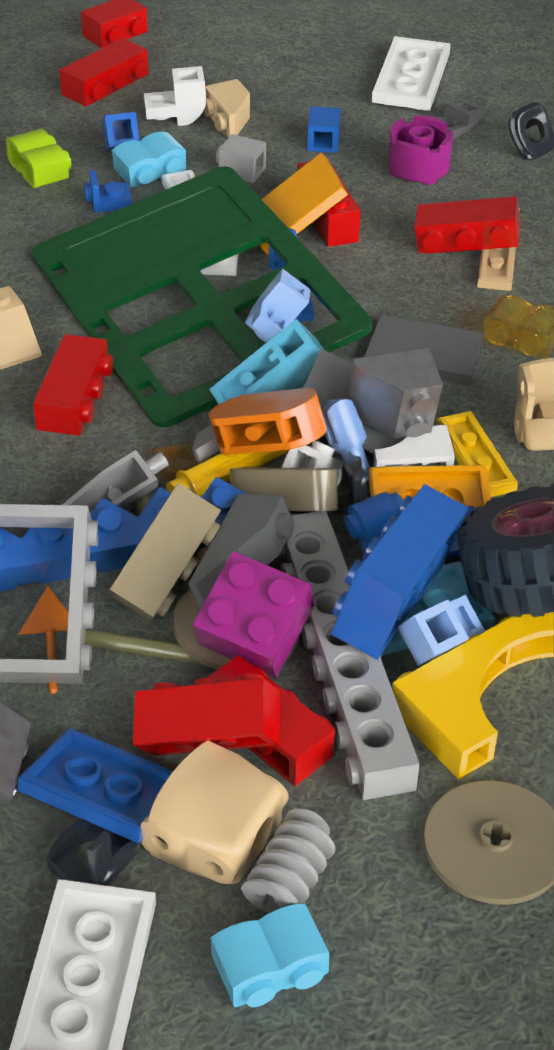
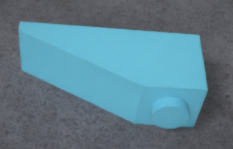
M295 319L209 390L218 404H221L244 394L298 389L304 386L318 352L323 347Z

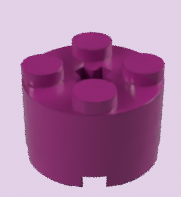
M414 116V121L405 123V118L397 120L390 129L388 156L390 174L394 177L418 181L426 185L436 183L437 179L445 176L450 170L453 144L452 129L449 131L446 122L431 116Z

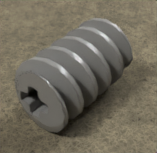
M295 808L288 811L283 819V823L280 824L274 837L268 843L266 851L258 859L257 866L253 867L247 877V881L240 888L244 897L253 906L271 913L289 905L305 903L310 895L309 888H313L319 880L318 874L322 873L327 866L326 859H330L336 851L335 844L329 837L330 828L326 821L316 812L307 809Z

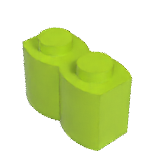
M37 129L6 138L9 162L18 172H21L24 179L33 188L69 178V169L71 168L69 153L56 144L54 137L49 135L44 129Z

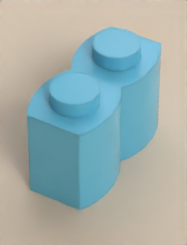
M155 132L144 137L141 141H126L112 150L114 170L132 188L149 184L158 178L162 179L164 174L181 172L187 169L186 150L168 132Z
M294 904L277 909L259 920L232 925L211 937L212 958L234 1007L244 1004L250 1007L262 1006L271 1001L280 990L292 987L297 989L310 988L320 982L323 976L329 972V951L306 904Z

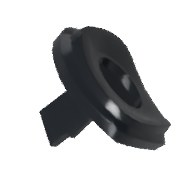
M529 103L509 116L510 136L525 160H534L554 149V133L546 109L540 103ZM538 125L541 140L538 143L531 142L526 136L525 129Z
M351 452L343 455V466L350 474V495L337 497L338 508H343L345 516L348 515V507L350 505L367 499L366 480L361 457L355 456Z
M81 819L68 827L53 843L47 857L48 868L61 880L107 886L134 859L141 850L140 843H136ZM94 841L87 848L89 869H85L75 861L74 854L80 845L85 842Z

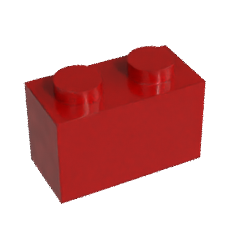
M111 0L81 11L82 35L100 48L121 38L127 40L148 32L147 7L135 0Z

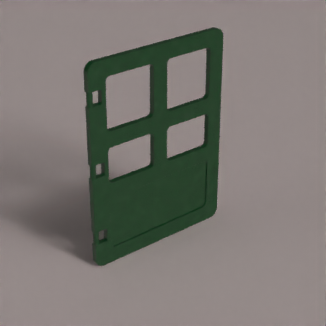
M228 166L217 167L36 245L31 251L37 266L47 277L89 337L107 339L108 355L113 356L114 372L137 401L151 423L158 427L173 426L218 405L209 389L230 372L178 396H170L142 360L141 356L204 327H213L242 363L263 345L236 313L255 305L261 294L282 268L306 285L338 320V322L312 333L324 350L332 352L368 335L372 330V320L368 313L237 172ZM262 243L269 244L287 264L225 293L217 292L201 273V270ZM63 268L66 273L56 277L53 271ZM172 283L178 284L195 305L131 335H124L108 314V311ZM105 325L108 331L102 334H98L94 329ZM150 386L155 393L145 398L140 390Z

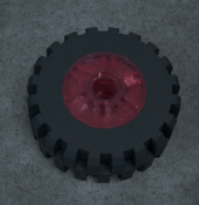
M550 484V487L540 488L539 486H534L517 492V490L506 493L504 497L499 499L495 497L487 501L483 507L478 506L475 508L470 516H466L457 534V542L469 594L483 608H488L491 612L497 614L506 612L509 616L521 617L523 614L539 617L544 616L545 613L554 612V484Z

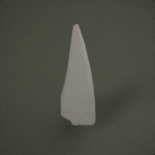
M134 450L101 471L62 505L88 506L91 514L100 500L105 498L113 504L124 508L158 488V480L154 474L169 466L168 461L161 452L144 461L138 451Z

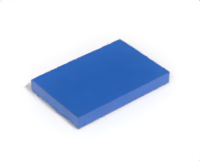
M68 728L18 777L17 791L136 843H140L143 840L141 823L149 816L159 791L173 771Z

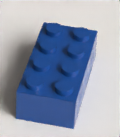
M425 484L414 497L407 495L396 517L390 516L380 534V539L374 537L368 545L362 559L364 562L357 559L350 568L345 579V583L350 585L348 593L344 591L332 611V614L338 618L331 635L378 660L398 632V627L405 622L443 568L469 507Z

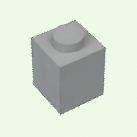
M231 134L225 143L218 147L216 162L219 163V167L228 166L233 168L244 181L254 183L266 168V142Z

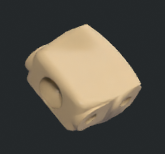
M554 358L520 364L516 383L517 403L514 417V430L517 442L524 443V446L531 451L554 450Z
M207 740L192 751L176 767L159 791L149 816L141 823L142 845L151 855L181 870L221 884H236L245 876L282 820V809L289 799L288 792L278 780L263 773L239 754Z

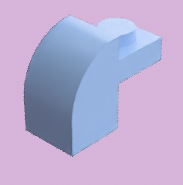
M282 268L251 309L245 324L251 327L260 339L268 342L293 322L309 303L310 289Z
M466 595L450 602L445 600L412 616L398 627L418 667L460 646L472 635H480L485 632Z

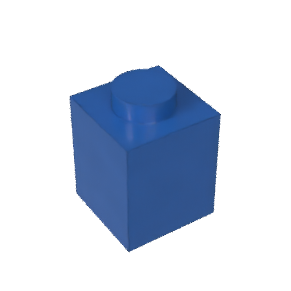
M310 106L307 151L338 153L341 108Z
M136 112L104 115L102 118L101 127L105 151H112L116 146L126 141H140Z

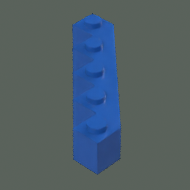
M215 477L201 498L221 510L215 519V522L221 525L237 495L246 493ZM159 487L138 517L105 498L100 500L90 514L92 520L98 521V546H90V561H96L98 573L121 569L125 566L170 496V492ZM0 527V592L16 589V586L36 582L43 584L71 578L74 528H29L22 539ZM200 543L195 552L200 551L206 545Z

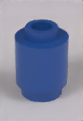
M382 492L348 507V515L344 517L349 535L353 539L358 538L361 542L365 543L372 541L374 537L380 538V534L390 516L396 517L403 502L401 496L397 492L391 494Z

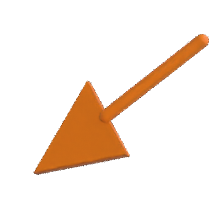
M48 586L18 635L46 633L47 660H56L54 632L68 631L69 612ZM48 683L49 693L54 694L57 692V683Z

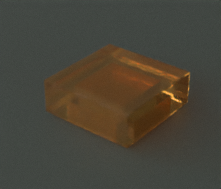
M190 441L153 450L154 455L161 452L168 461L169 466L160 471L165 482L176 479V473L179 470L186 471L200 464L196 461Z

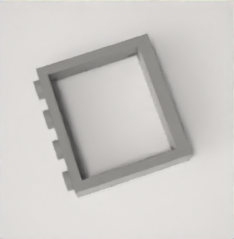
M0 504V527L74 528L66 660L0 659V682L83 684L84 670L90 671V661H92V646L85 644L86 629H93L94 603L87 602L88 587L96 586V561H90V546H98V521L91 519L89 508L85 505Z

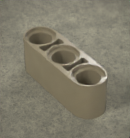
M230 468V485L246 494L282 496L288 511L338 510L336 468Z

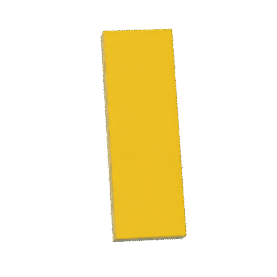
M471 411L437 418L436 426L447 425L454 455L459 465H487L490 497L517 490L518 482Z

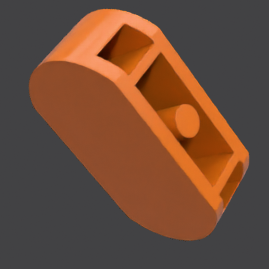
M313 388L244 394L217 405L209 412V418L219 450L224 455L292 450L317 440L327 431L317 392Z

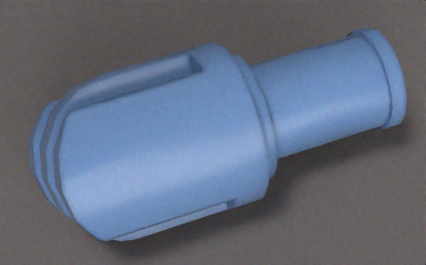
M349 399L325 400L320 406L327 427L325 435L329 447L335 449L336 453H340L342 460L343 455L349 452L355 456H360L365 480L367 481L370 465L362 446L367 435L353 401Z

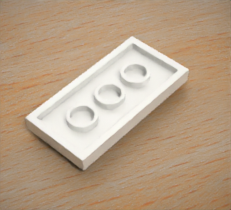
M394 36L372 92V103L430 111L450 54L451 43Z
M58 879L9 1050H122L155 911V892Z

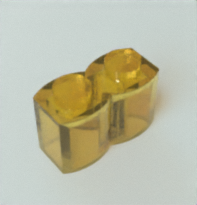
M502 295L484 317V340L496 346H504L510 349L515 348L526 355L546 359L554 350V307L532 305L520 297Z

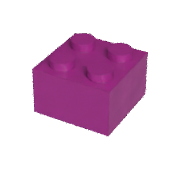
M233 551L192 624L198 645L230 659L239 654L250 664L257 665L263 669L266 675L276 679L315 606L312 584Z

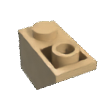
M238 79L205 86L206 104L203 110L204 115L210 117L214 121L216 129L219 132L222 131L227 138L231 134L238 135L250 118V92Z

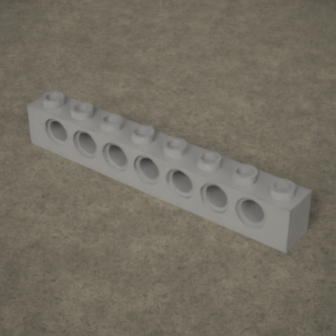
M326 511L292 515L295 525L293 533L287 539L276 560L283 559L282 572L312 584L315 606L301 631L305 649L312 648L314 655H312V669L315 680L323 681L325 688L322 690L325 711L327 715L334 714L337 721L334 722L338 749L346 748L348 757L345 759L348 781L350 785L358 784L363 800L416 791L419 761L381 658L379 657L377 660L331 635L338 618L332 614V611L344 591L348 593L350 585L345 583L349 571Z

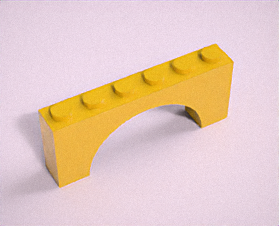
M554 612L545 613L544 616L532 617L531 614H523L521 617L507 616L496 626L480 635H472L460 646L433 658L429 663L413 672L403 673L393 682L392 690L405 725L458 780L489 762L494 757L498 732L491 725L482 709L480 701L482 693L498 675L507 669L525 661L554 657Z

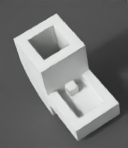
M202 66L172 69L174 91L144 93L147 120L155 119L161 121L170 117H177L178 126L189 125L198 119L206 104Z

